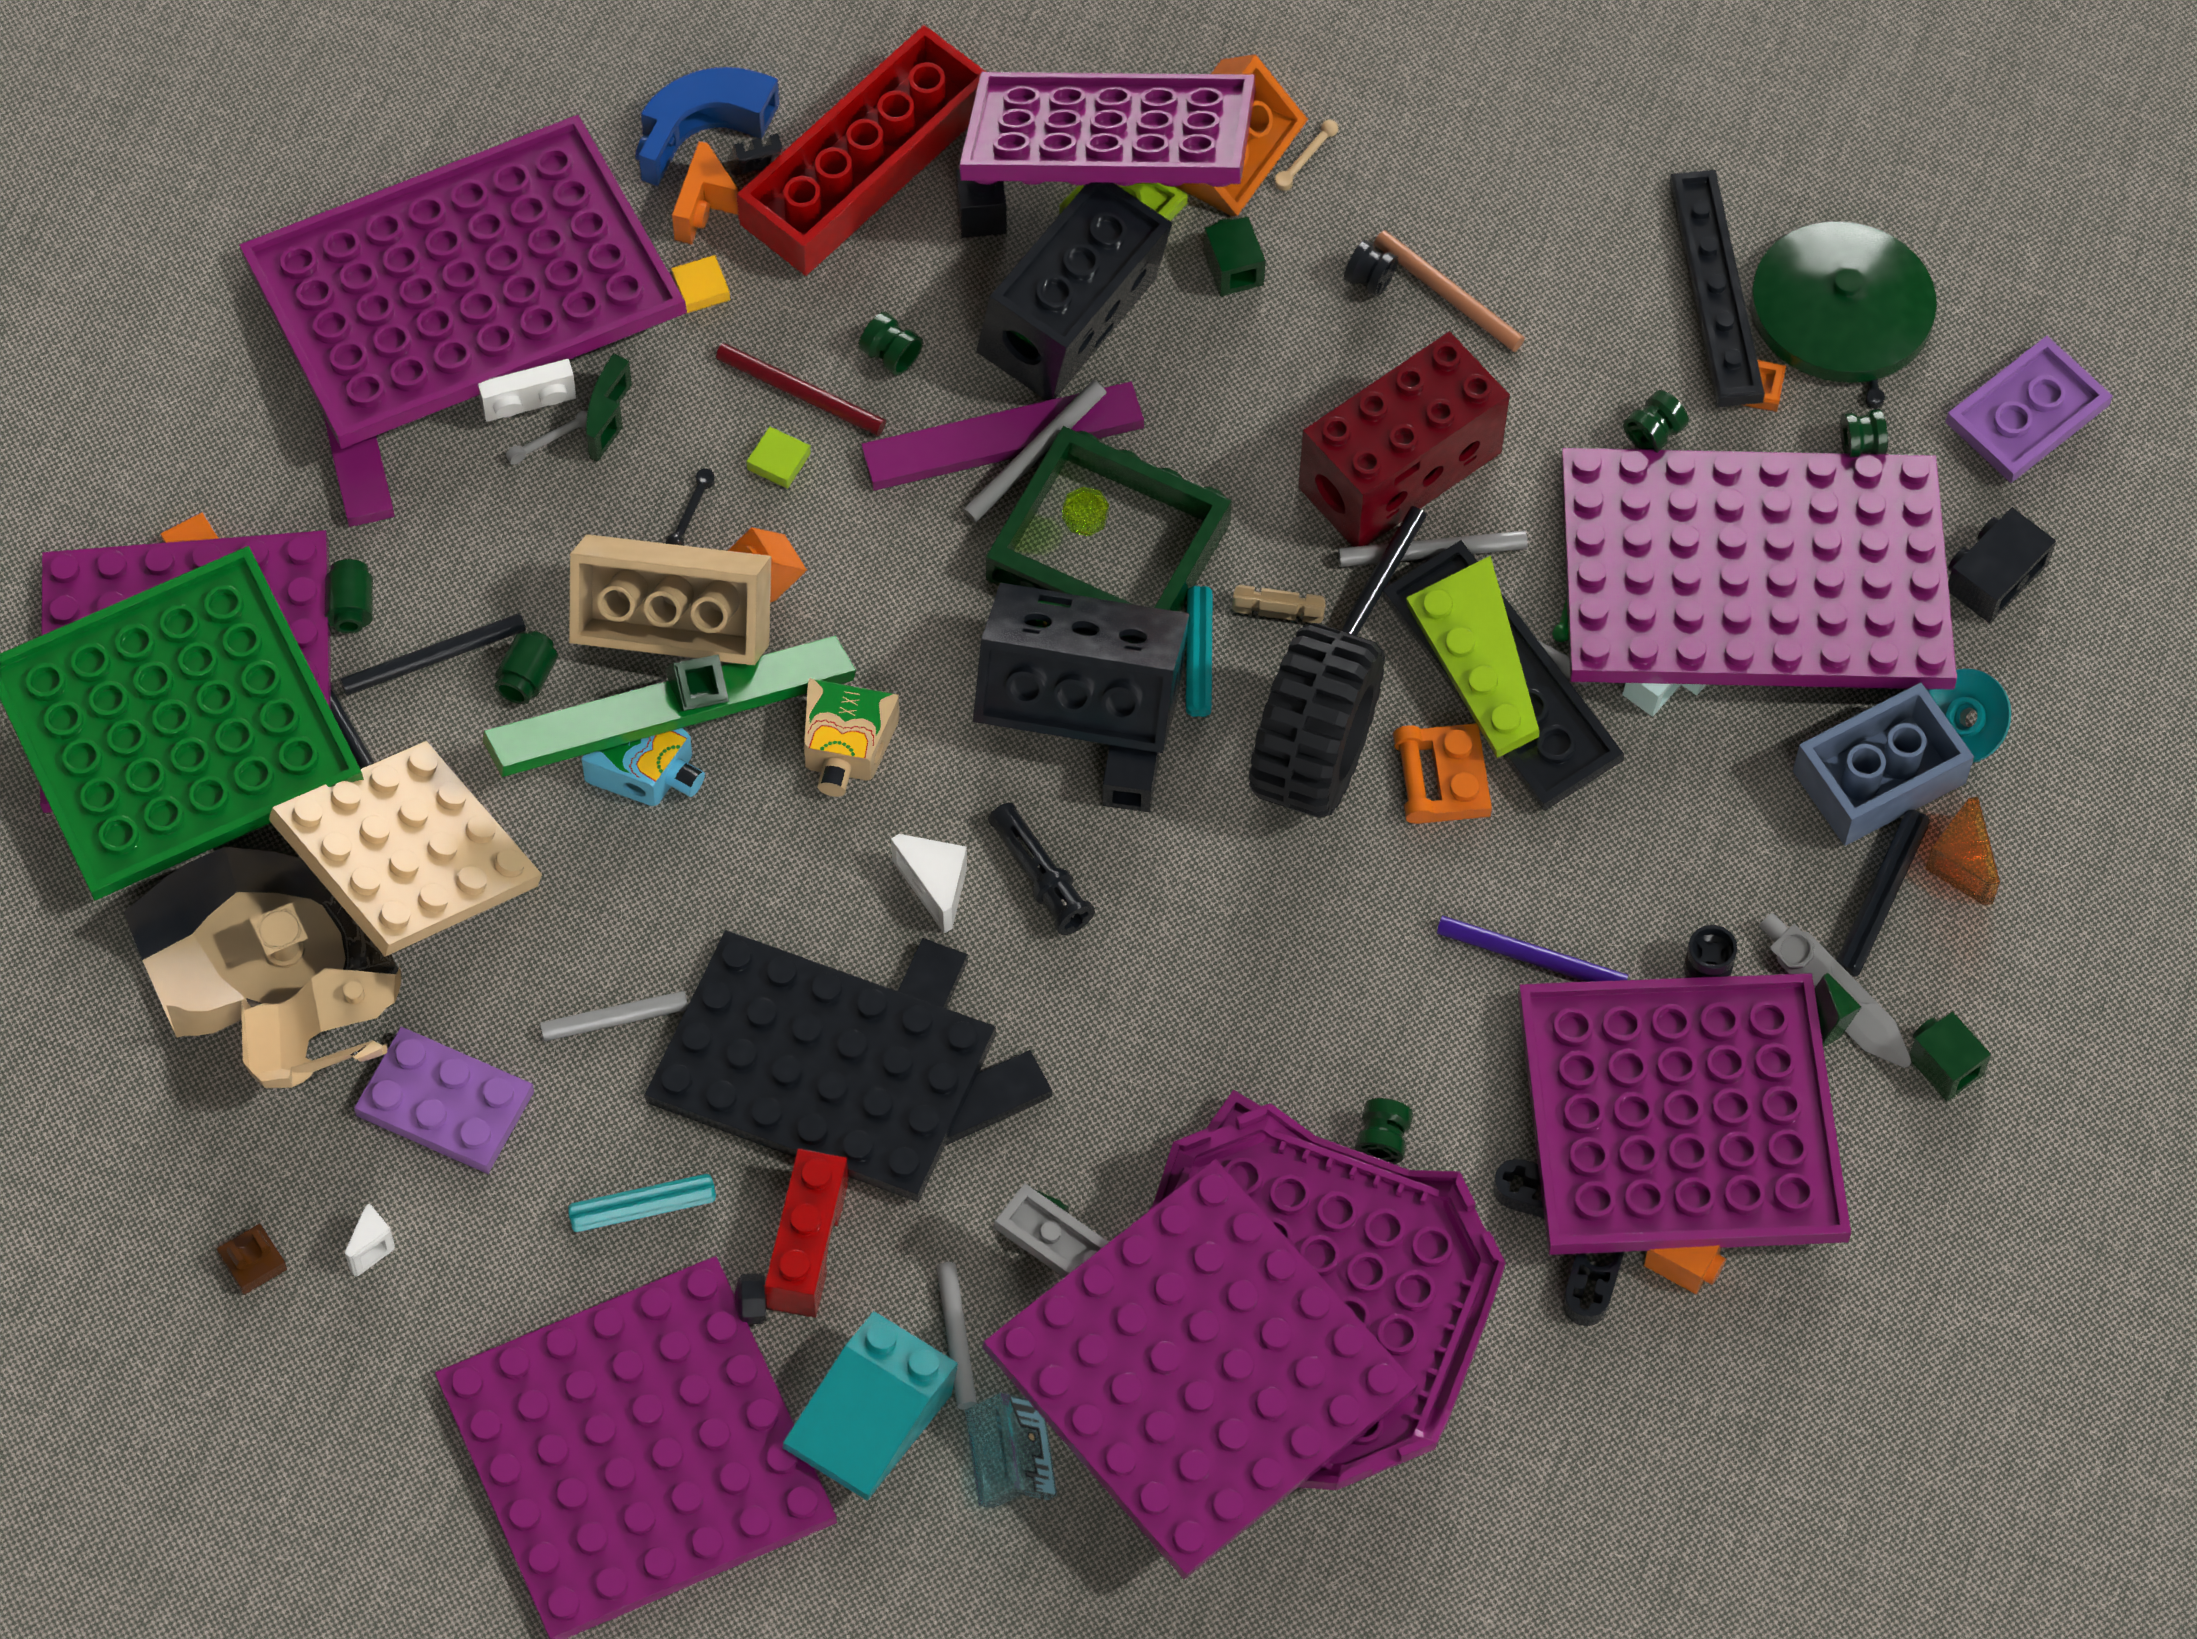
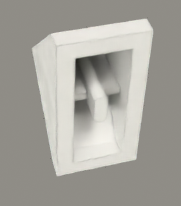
M898 834L891 838L892 861L943 933L948 932L953 928L967 871V847Z

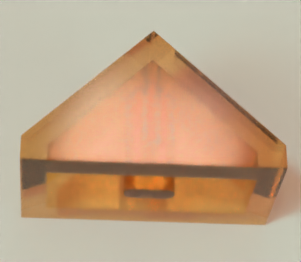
M1972 797L1968 798L1932 847L1925 869L1980 904L1990 905L1994 902L2000 880L1979 798Z

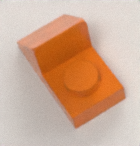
M698 142L672 213L675 241L692 244L697 229L705 228L710 209L738 215V188L706 142Z

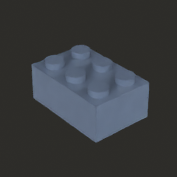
M1919 683L1799 744L1793 773L1840 841L1846 846L1904 816L1906 811L1916 810L1966 784L1974 756L1923 684Z

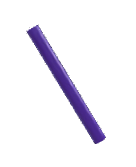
M1442 915L1438 925L1437 934L1586 982L1628 980L1629 977L1628 974Z

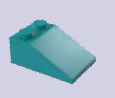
M873 1311L839 1354L784 1440L782 1448L868 1501L952 1396L958 1363Z

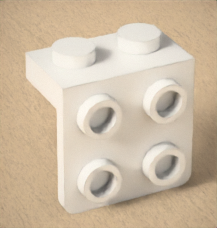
M569 358L488 379L478 384L480 391L478 396L486 422L576 399L574 375Z

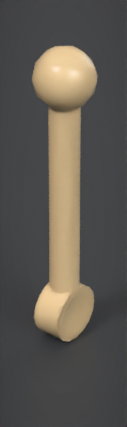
M1334 120L1324 121L1321 125V132L1287 171H1281L1276 174L1275 186L1278 190L1287 191L1291 189L1293 177L1328 137H1333L1337 134L1339 127Z

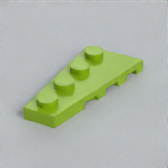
M1491 556L1407 597L1406 601L1410 612L1496 758L1538 738L1539 727Z

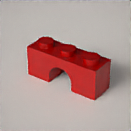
M803 1149L797 1150L765 1282L767 1309L817 1317L827 1275V1255L833 1226L838 1227L849 1183L846 1157Z

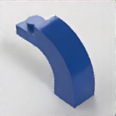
M719 67L687 74L662 88L653 96L641 113L643 136L638 143L635 155L636 160L640 163L641 180L658 186L680 145L687 138L702 130L728 128L762 139L780 105L778 79L749 69Z

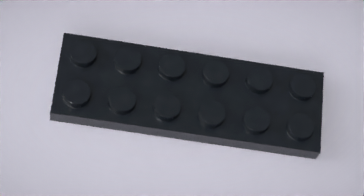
M1460 540L1382 590L1384 599L1465 705L1410 612L1406 601L1407 597L1478 562L1463 541ZM1501 593L1539 727L1538 738L1503 755V757L1541 808L1546 811L1624 761V753Z

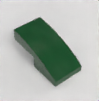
M615 353L612 354L603 368L592 392L588 407L586 435L589 457L596 462L600 460L623 428L619 403L632 386L629 361Z

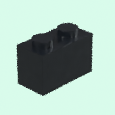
M2013 507L2000 520L1996 517L1991 518L1978 534L1977 539L1979 541L1970 550L1967 547L1961 548L1948 565V570L1951 571L1948 581L1949 593L1989 624L2044 570L2050 562L2056 544L2054 538Z

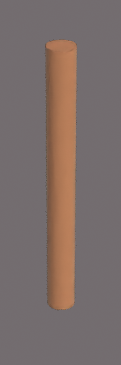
M1386 230L1377 236L1374 245L1384 253L1390 252L1398 256V264L1510 350L1515 352L1521 347L1525 340L1523 335Z

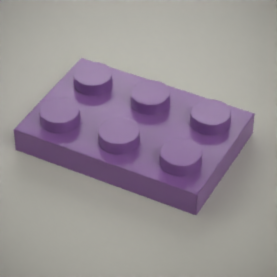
M2045 336L1949 411L1945 423L2003 477L2012 483L2110 406L2113 395L2054 341Z
M400 1027L354 1110L356 1116L489 1174L531 1099L534 1088L530 1082L404 1027Z

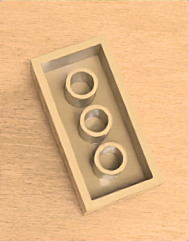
M586 534L570 553L569 643L689 658H703L719 654V659L722 662L755 665L769 646L772 556Z

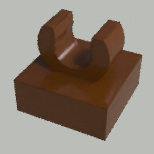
M260 1223L216 1248L219 1258L243 1295L288 1270L284 1259Z

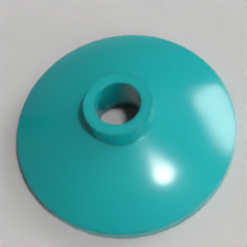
M1957 669V680L1954 690L1928 689L1927 691L1973 754V763H1976L1993 754L2005 740L2011 723V705L2005 689L1994 677L1976 669ZM1975 710L1977 713L1976 723L1968 727L1965 722L1966 716L1970 711Z

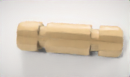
M1238 585L1234 590L1232 608L1236 613L1251 615L1252 610L1259 611L1258 616L1294 621L1299 616L1303 617V622L1319 624L1322 623L1324 618L1326 601L1320 595L1306 594V598H1300V593L1268 588H1262L1261 592H1256L1253 586Z

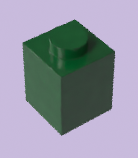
M1248 216L1234 220L1222 219L1212 226L1204 227L1203 253L1220 297L1264 285L1266 260Z
M1953 1011L1939 1021L1936 1018L1927 1020L1914 1032L1912 1036L1914 1042L1909 1054L1911 1062L1946 1101L1953 1098L1985 1074L1991 1053Z

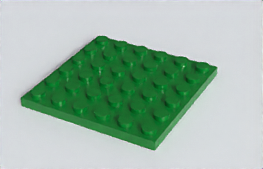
M249 546L0 653V701L94 901L271 823L269 817L274 806L325 784L328 787H332L342 781L355 782L364 780L362 771Z

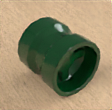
M881 312L864 329L860 336L858 347L871 358L879 357L883 359V366L898 376L906 372L916 361L923 347V339L910 329L903 331L899 327L897 319L887 312Z
M1657 390L1645 401V408L1643 410L1634 411L1624 420L1623 427L1629 440L1638 449L1659 452L1667 444V437L1681 432L1688 425L1689 418L1685 408L1678 399L1664 390Z
M1372 1098L1367 1100L1362 1114L1365 1127L1357 1136L1355 1150L1392 1164L1402 1162L1406 1150V1142L1403 1136L1411 1127L1412 1109L1392 1099Z

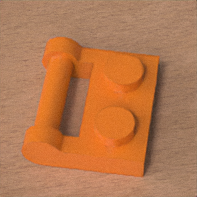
M1476 723L1422 729L1418 726L1407 725L1394 730V746L1401 754L1408 799L1404 804L1407 822L1421 824L1491 817L1490 792L1480 731ZM1432 749L1440 800L1432 801L1426 797L1419 750Z

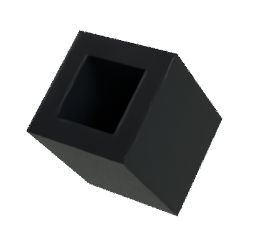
M957 169L956 200L961 238L1007 234V203L1004 181H997L992 184L961 181L960 169Z
M1110 745L1103 781V806L1150 812L1159 763V753Z

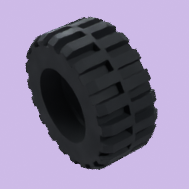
M1318 623L1304 625L1297 631L1296 637L1292 639L1288 651L1281 661L1280 669L1270 689L1271 692L1264 707L1262 721L1255 739V748L1252 752L1249 787L1259 799L1317 818L1332 815L1335 808H1338L1343 794L1346 793L1349 787L1351 777L1355 773L1360 754L1367 740L1370 725L1372 724L1376 703L1379 699L1380 685L1384 675L1385 656L1384 651L1376 642Z

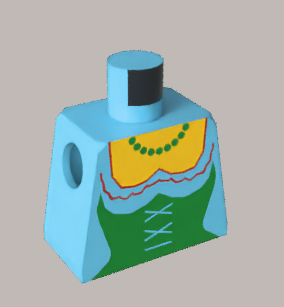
M683 728L588 753L581 759L585 782L649 806L658 805L670 787L689 797H693L700 789L705 778L704 771L689 764L692 757L691 738Z

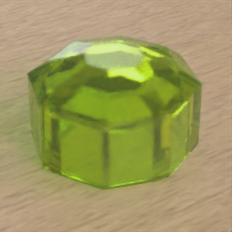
M1082 486L1067 494L1062 508V519L1072 533L1091 536L1105 529L1109 516V503L1100 490Z

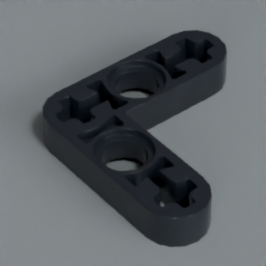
M1515 1158L1502 1163L1495 1173L1493 1192L1496 1199L1501 1205L1509 1209L1544 1218L1542 1200H1535L1536 1190L1540 1181L1538 1163ZM1514 1175L1523 1177V1186H1521L1518 1193L1509 1190V1182L1513 1180ZM1612 1252L1614 1256L1613 1262L1604 1267L1591 1264L1587 1260L1585 1253L1576 1254L1563 1302L1565 1314L1572 1322L1582 1326H1591L1604 1319L1625 1252ZM1587 1279L1597 1281L1593 1296V1302L1595 1303L1590 1305L1589 1310L1579 1307L1580 1299H1578L1584 1294Z

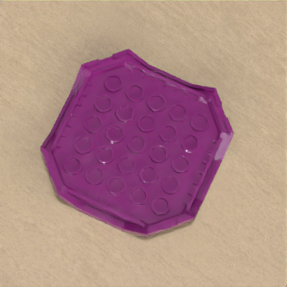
M1271 1103L1236 1116V1122L1211 1132L1206 1128L1174 1141L1151 1209L1210 1162L1217 1159L1418 1384L1414 1393L1298 1488L1339 1490L1435 1450L1451 1418L1481 1340L1506 1265L1491 1232L1486 1231L1475 1209L1476 1203L1460 1171L1409 1170L1315 1136Z

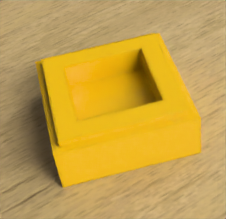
M715 255L671 268L673 280L685 300L687 313L730 300V291Z

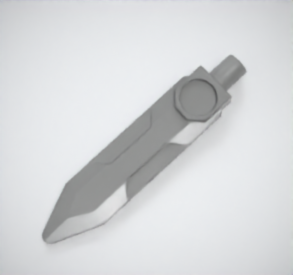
M1774 913L1769 914L1760 923L1759 927L1774 941L1769 948L1777 955V962L1789 974L1812 973L1814 988L1823 975L1829 973L1862 1006L1845 1030L1847 1034L1865 1052L1900 1067H1909L1911 1065V1058L1896 1021L1809 932L1801 931L1795 923L1788 928Z

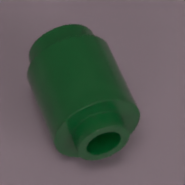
M343 559L336 561L331 565L330 572L325 577V617H328L330 626L341 633H357L368 626L373 620V577L368 572V566L359 560Z
M537 631L518 633L495 673L497 681L494 687L496 691L507 700L521 705L528 704L531 698L537 697L558 659V653L553 647V641Z

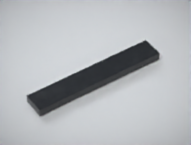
M1716 169L1673 173L1670 175L1669 184L1717 407L1763 403L1765 393Z

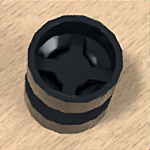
M1705 925L1697 929L1691 935L1684 962L1686 977L1731 976L1738 950L1737 941L1732 933L1724 927L1717 925Z

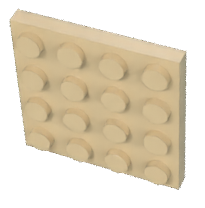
M427 741L362 768L364 780L355 782L342 781L332 787H328L325 784L274 806L269 817V821L384 957L538 887L542 876L541 872Z

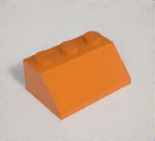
M1256 54L1222 59L1211 73L1255 76V94L1241 184L1213 187L1201 183H1184L1176 186L1232 217L1239 215L1308 121L1307 117Z

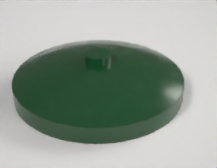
M1833 221L1815 223L1796 229L1780 238L1762 257L1757 267L1751 290L1752 317L1760 336L1767 346L1779 358L1795 369L1813 377L1834 382L1855 383L1872 381L1891 375L1904 368L1918 356L1926 345L1931 334L1937 309L1935 287L1921 259L1908 246L1890 234L1874 227L1852 222Z

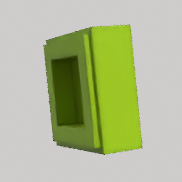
M769 426L746 461L747 470L788 489L810 456L811 447L809 444Z

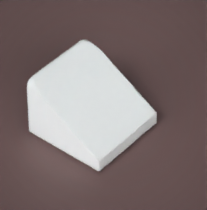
M370 1204L365 1206L345 1251L350 1272L354 1277L361 1275L395 1248L390 1227Z

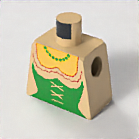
M809 678L804 738L805 767L811 771L821 772L817 786L819 791L829 796L840 797L846 793L849 778L868 781L874 777L899 722V695Z

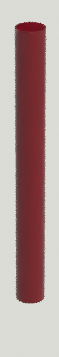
M723 342L717 350V360L876 436H880L885 428L886 419Z

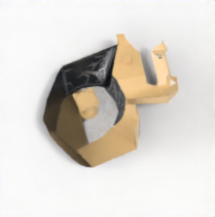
M223 847L180 867L160 881L124 912L141 959L176 1037L215 1033L242 1019L243 1064L249 1074L264 1088H292L307 1080L313 1072L353 1057L362 1062L387 1053L386 1044L381 1045L372 1040L315 1060L306 1058L308 1042L318 1033L378 1018L388 1006L394 1004L400 990L401 969L400 961L398 969L391 954L384 957L302 858L273 851Z

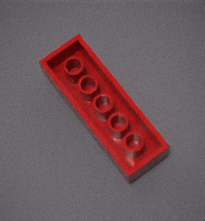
M923 25L737 193L739 225L799 272L807 276L969 127L981 72L987 71L926 25Z

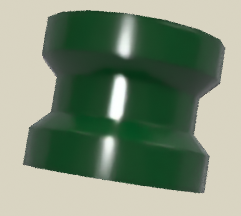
M1881 409L1870 410L1864 416H1857L1852 412L1841 415L1840 434L1844 454H1849L1850 458L1859 457L1862 453L1870 452L1877 455L1887 454L1888 432Z

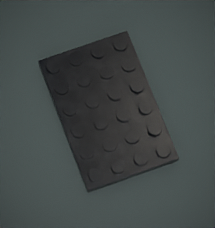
M725 930L644 1096L647 1104L795 1158L798 1149L846 1157L848 1177L919 1203L974 1080L980 1072L997 1035L996 1026Z

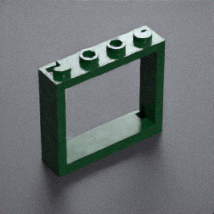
M1063 426L986 555V580L998 586L1000 583L1132 604L1014 551L1065 463L1069 461L1204 521L1154 607L1180 612L1187 600V590L1191 586L1196 585L1230 525L1232 500L1226 498L1223 493L1213 487H1201L1183 479L1178 472L1170 468L1160 469L1142 461L1139 456L1129 450H1117L1101 443L1094 435L1088 432H1076Z

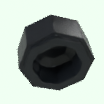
M762 1273L742 1274L737 1281L735 1308L739 1318L748 1324H764V1321H766L765 1276Z

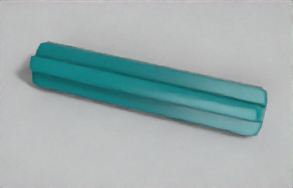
M1191 586L1187 590V613H1189L1186 645V713L1192 717H1206L1212 712L1213 591L1208 586Z
M706 1173L574 1202L568 1206V1214L573 1231L581 1232L713 1203L716 1200V1191L711 1175Z

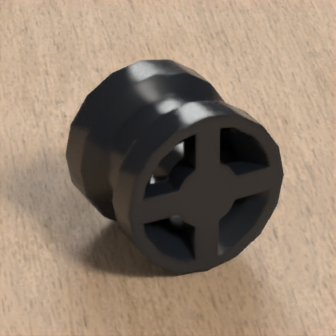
M1363 240L1347 263L1344 280L1350 284L1360 283L1366 286L1369 294L1379 297L1387 288L1396 271L1399 260L1398 256L1390 252L1382 254L1376 250L1373 243Z

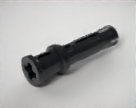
M1008 802L994 809L988 817L990 825L995 828L1013 857L1034 884L1032 887L1033 897L1039 904H1045L1056 920L1054 923L1055 929L1061 935H1068L1083 928L1093 918L1095 908L1091 902L1083 901L1072 885L1074 881L1070 872L1063 868H1057L1042 847L1040 841L1019 815L1013 803ZM1017 837H1020L1026 847L1034 856L1033 859L1028 855V853L1023 848Z

